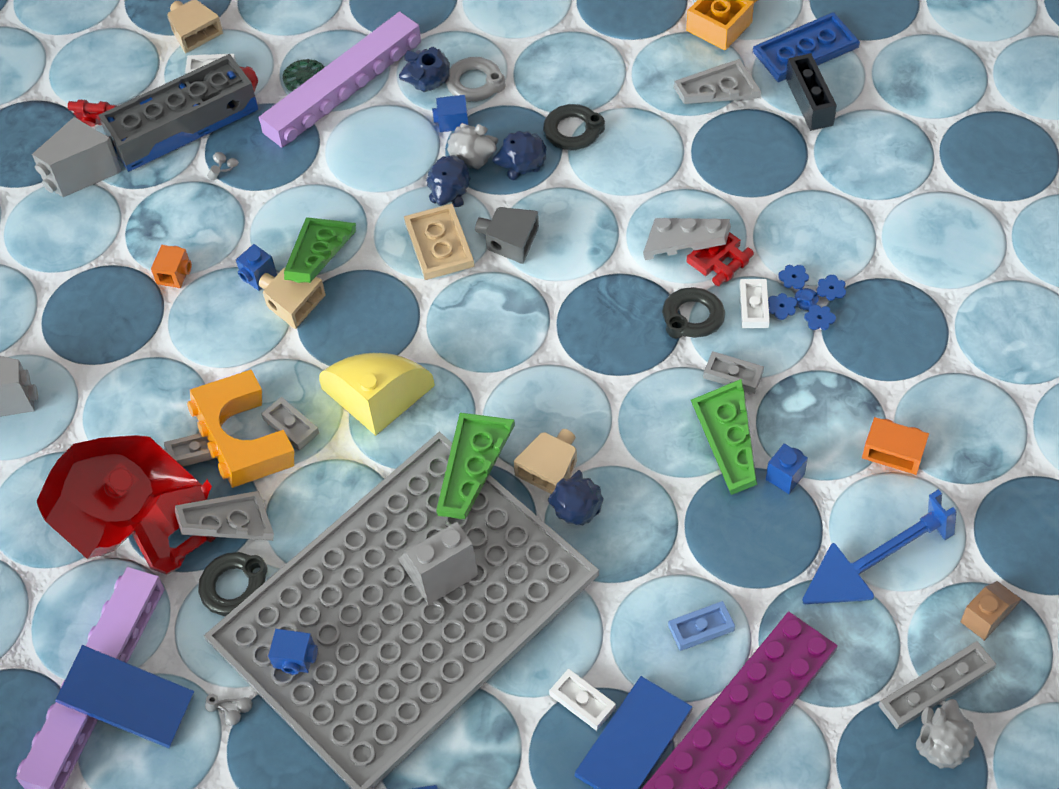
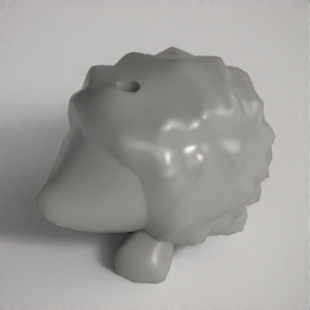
M461 123L460 127H456L455 132L450 135V139L447 141V150L450 156L455 155L464 160L468 168L478 170L487 163L488 158L497 150L495 144L498 143V139L490 135H484L488 129L480 124L474 127Z
M949 699L940 708L938 707L935 714L932 708L926 707L921 714L924 725L917 739L916 748L920 755L926 757L930 763L939 768L954 769L969 757V751L974 747V738L977 735L974 730V724L964 717L957 701L954 699Z

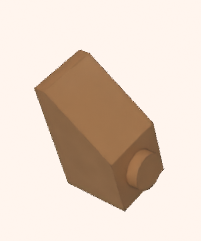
M996 581L985 586L966 606L960 622L985 641L1020 603L1021 598Z

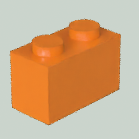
M874 417L865 443L862 459L917 475L929 433L923 432L916 427L896 424L889 419Z

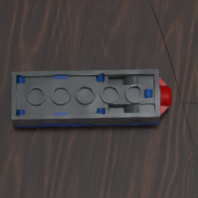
M228 54L98 116L105 135L111 140L115 153L127 171L130 172L259 110L254 94L258 78L252 67H240L233 57Z

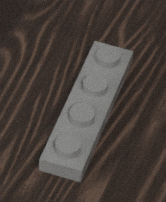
M976 641L879 702L878 706L898 730L921 716L926 707L933 708L994 670L997 664L979 642Z

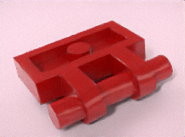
M78 99V101L68 102V110L74 111V115L90 127L102 125L98 115L117 107V105H110L104 101L89 103L87 100Z
M729 232L725 245L693 250L687 255V263L705 276L712 271L716 272L717 275L712 278V281L716 286H720L723 282L731 280L734 277V272L739 268H744L749 263V259L754 255V252L749 247L743 251L739 250L741 240ZM727 257L732 259L728 265L723 263Z

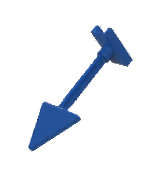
M938 489L929 495L928 514L921 517L918 523L854 563H850L838 546L832 543L802 599L803 604L873 600L874 594L860 577V574L926 532L931 533L936 529L944 540L955 535L957 511L954 507L947 511L941 506L942 492Z

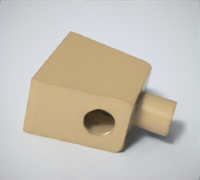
M191 0L185 4L181 1H175L171 4V11L167 16L171 29L185 53L223 34L219 16L198 0Z
M285 268L276 277L268 273L263 274L259 280V286L264 289L263 295L266 305L294 329L301 324L326 295L322 279L315 277L311 283H297L291 280H284Z
M562 429L557 437L546 432L540 433L514 460L515 476L552 494L556 484L562 478H570L575 468L577 449L571 445L576 438L575 435L567 429Z

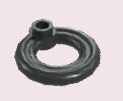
M567 104L557 107L548 114L544 120L543 131L546 139L554 146L564 150H578L586 148L596 141L598 136L605 130V120L601 114L592 111L588 107L580 104ZM577 117L585 122L586 130L579 136L567 137L559 132L558 124L565 118Z
M689 287L671 293L664 301L662 314L666 323V331L670 337L675 339L682 336L698 338L706 337L721 327L724 323L725 309L723 303L715 294L702 288ZM686 302H699L708 308L709 317L701 323H690L686 317L678 313V309Z
M241 552L226 553L215 558L205 567L199 579L198 593L202 604L212 613L227 616L265 583L268 567L263 558L258 555L251 556ZM255 568H260L257 573H252ZM229 569L243 570L248 578V586L245 592L235 599L221 598L215 589L218 577Z

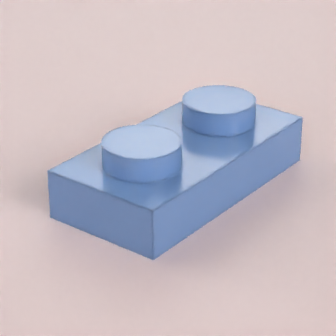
M723 601L668 621V627L680 651L735 631V624Z

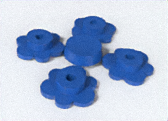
M786 265L785 270L780 271L778 274L779 280L784 282L786 288L793 287L800 290L796 292L795 298L787 297L784 293H780L778 296H770L768 298L769 313L775 314L777 319L784 320L788 315L792 316L795 314V307L797 305L802 310H809V312L805 313L804 318L808 321L810 329L817 330L821 328L822 330H827L829 325L835 322L836 316L830 312L829 307L816 305L819 299L818 295L826 297L829 301H833L835 298H843L846 295V283L843 280H838V277L835 275H828L825 279H819L816 293L812 289L803 288L805 282L809 280V275L805 273L806 269L804 266L796 265L793 267L792 265Z

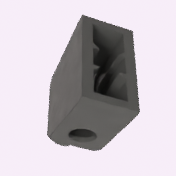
M499 207L496 209L492 220L481 217L477 219L475 232L486 234V246L489 251L523 264L539 228L538 211Z

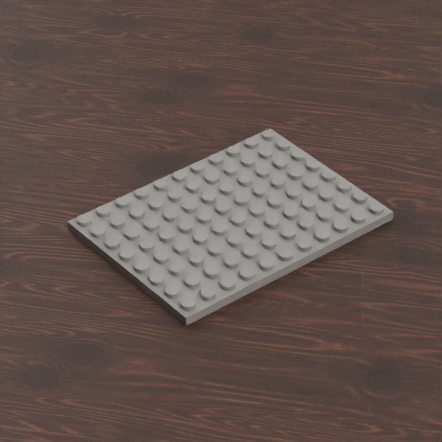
M441 432L433 436L204 635L206 641L351 789L375 788L599 576L598 568L490 475L484 483L466 520L437 516L436 509L452 447V442ZM458 522L473 544L479 576L428 605L398 558L407 550ZM275 629L311 634L315 645L318 646L316 661L311 663L308 673L288 674L281 669L273 668L268 655Z

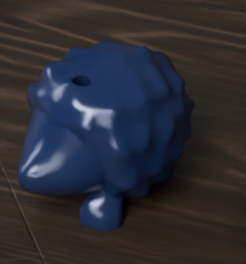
M430 47L428 50H417L416 53L408 50L405 53V61L408 63L400 72L399 79L414 85L417 90L422 92L431 91L442 85L450 76V62L445 54L435 47Z
M529 131L509 133L503 140L502 147L493 157V162L498 166L510 169L507 172V177L511 180H516L520 174L525 175L527 172H538L546 160L547 147L537 133L532 134Z
M455 155L442 156L430 168L426 181L428 188L432 192L429 195L431 202L443 206L452 201L454 207H460L464 204L461 196L467 193L466 189L471 179L464 160Z
M580 470L574 473L571 478H562L556 484L553 493L548 497V502L555 509L556 516L559 519H563L568 524L574 523L581 526L589 523L601 512L604 500L601 495L600 486L594 484L591 478H583Z

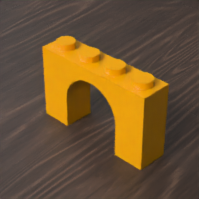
M252 369L190 389L191 401L187 402L189 412L192 417H197L199 432L202 437L207 436L209 452L212 458L217 457L220 474L223 479H228L232 488L294 466V448L284 430L253 440H239L229 436L221 428L223 423L231 416L262 406V388Z

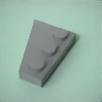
M740 59L674 81V89L684 104L761 98V90Z
M655 218L643 251L644 259H654L655 254L667 252L668 256L675 255L677 250L690 247L693 250H700L725 245L731 228L730 219Z
M259 491L175 506V514L182 535L273 541L274 533Z

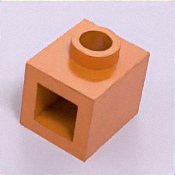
M161 245L151 267L156 284L181 288L186 275H189L191 272L192 262L189 260L186 249L179 246Z

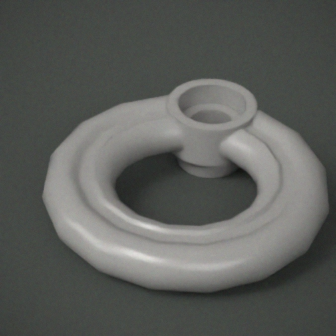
M468 57L459 60L450 67V76L446 80V85L449 92L454 96L465 95L466 101H480L505 89V77L500 72L499 67L491 60L482 57ZM470 70H480L487 74L486 84L478 88L464 87L460 83V77L463 73Z

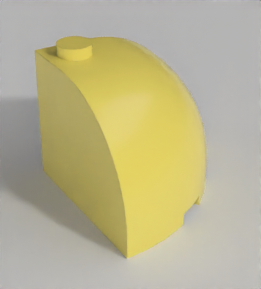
M387 353L354 355L334 363L319 375L321 389L375 436L435 386L432 374L423 366L405 357Z

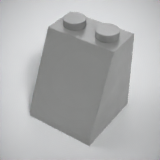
M75 117L32 154L36 163L35 168L43 179L42 185L50 193L55 192L62 197L119 174L122 171L110 138Z
M0 356V417L33 412L34 401L38 400V391L36 385H32L30 382L28 370L23 369L18 359Z
M458 522L407 550L398 558L428 605L479 576L473 544Z

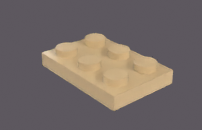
M452 203L404 216L405 225L425 280L474 267L472 254Z

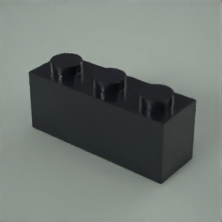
M812 54L788 58L786 81L810 131L834 126L837 105Z

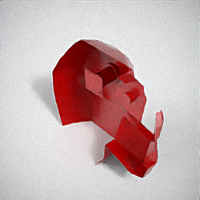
M148 436L104 437L73 444L56 461L37 498V505L45 522L87 559L103 556L114 551L130 535H133L150 569L167 575L181 567L185 556L206 541L213 542L216 538L193 535L176 548L169 546L168 537L180 528L175 514V506L207 500L212 486L208 479L203 485L200 484Z

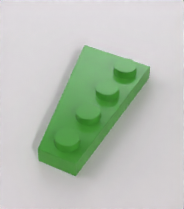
M306 217L285 267L284 280H291L297 283H311L356 232V223Z
M742 379L691 399L693 408L730 494L733 495L757 485Z
M459 413L436 509L437 516L466 520L515 426L514 419Z

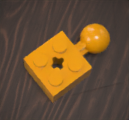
M697 0L687 10L686 31L726 51L752 23L754 3L758 0Z

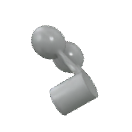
M222 152L214 153L213 159L216 163H219V167L216 165L211 166L207 177L210 180H216L220 172H227L236 167L239 163L238 160L230 158L227 160V165L230 168L226 170L220 169L221 164L226 161V156Z
M210 694L206 697L205 708L209 712H213L217 708L224 710L226 713L225 722L228 725H236L241 719L239 712H248L252 708V701L250 698L244 697L240 700L225 699L218 702V697L215 694ZM236 702L238 711L231 710L228 712L226 708L219 704Z

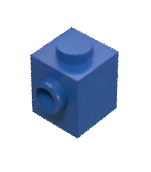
M465 95L436 98L437 108H432L434 123H439L440 132L455 131L456 127H460L461 123L468 125Z
M255 244L235 259L240 278L258 291L262 289L259 286V280L263 274L268 273L274 277L277 276L272 256Z
M784 443L768 462L766 480L790 494L805 475L808 457L799 449L791 448Z
M275 629L268 657L273 668L281 669L285 673H308L311 663L316 661L318 646L315 645L310 633Z

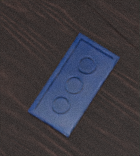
M833 12L753 46V53L775 80L781 82L786 79L788 58L811 53L818 66L859 48L860 41Z
M82 645L55 702L170 748L194 691Z
M640 676L575 771V777L594 789H641L692 712V706Z

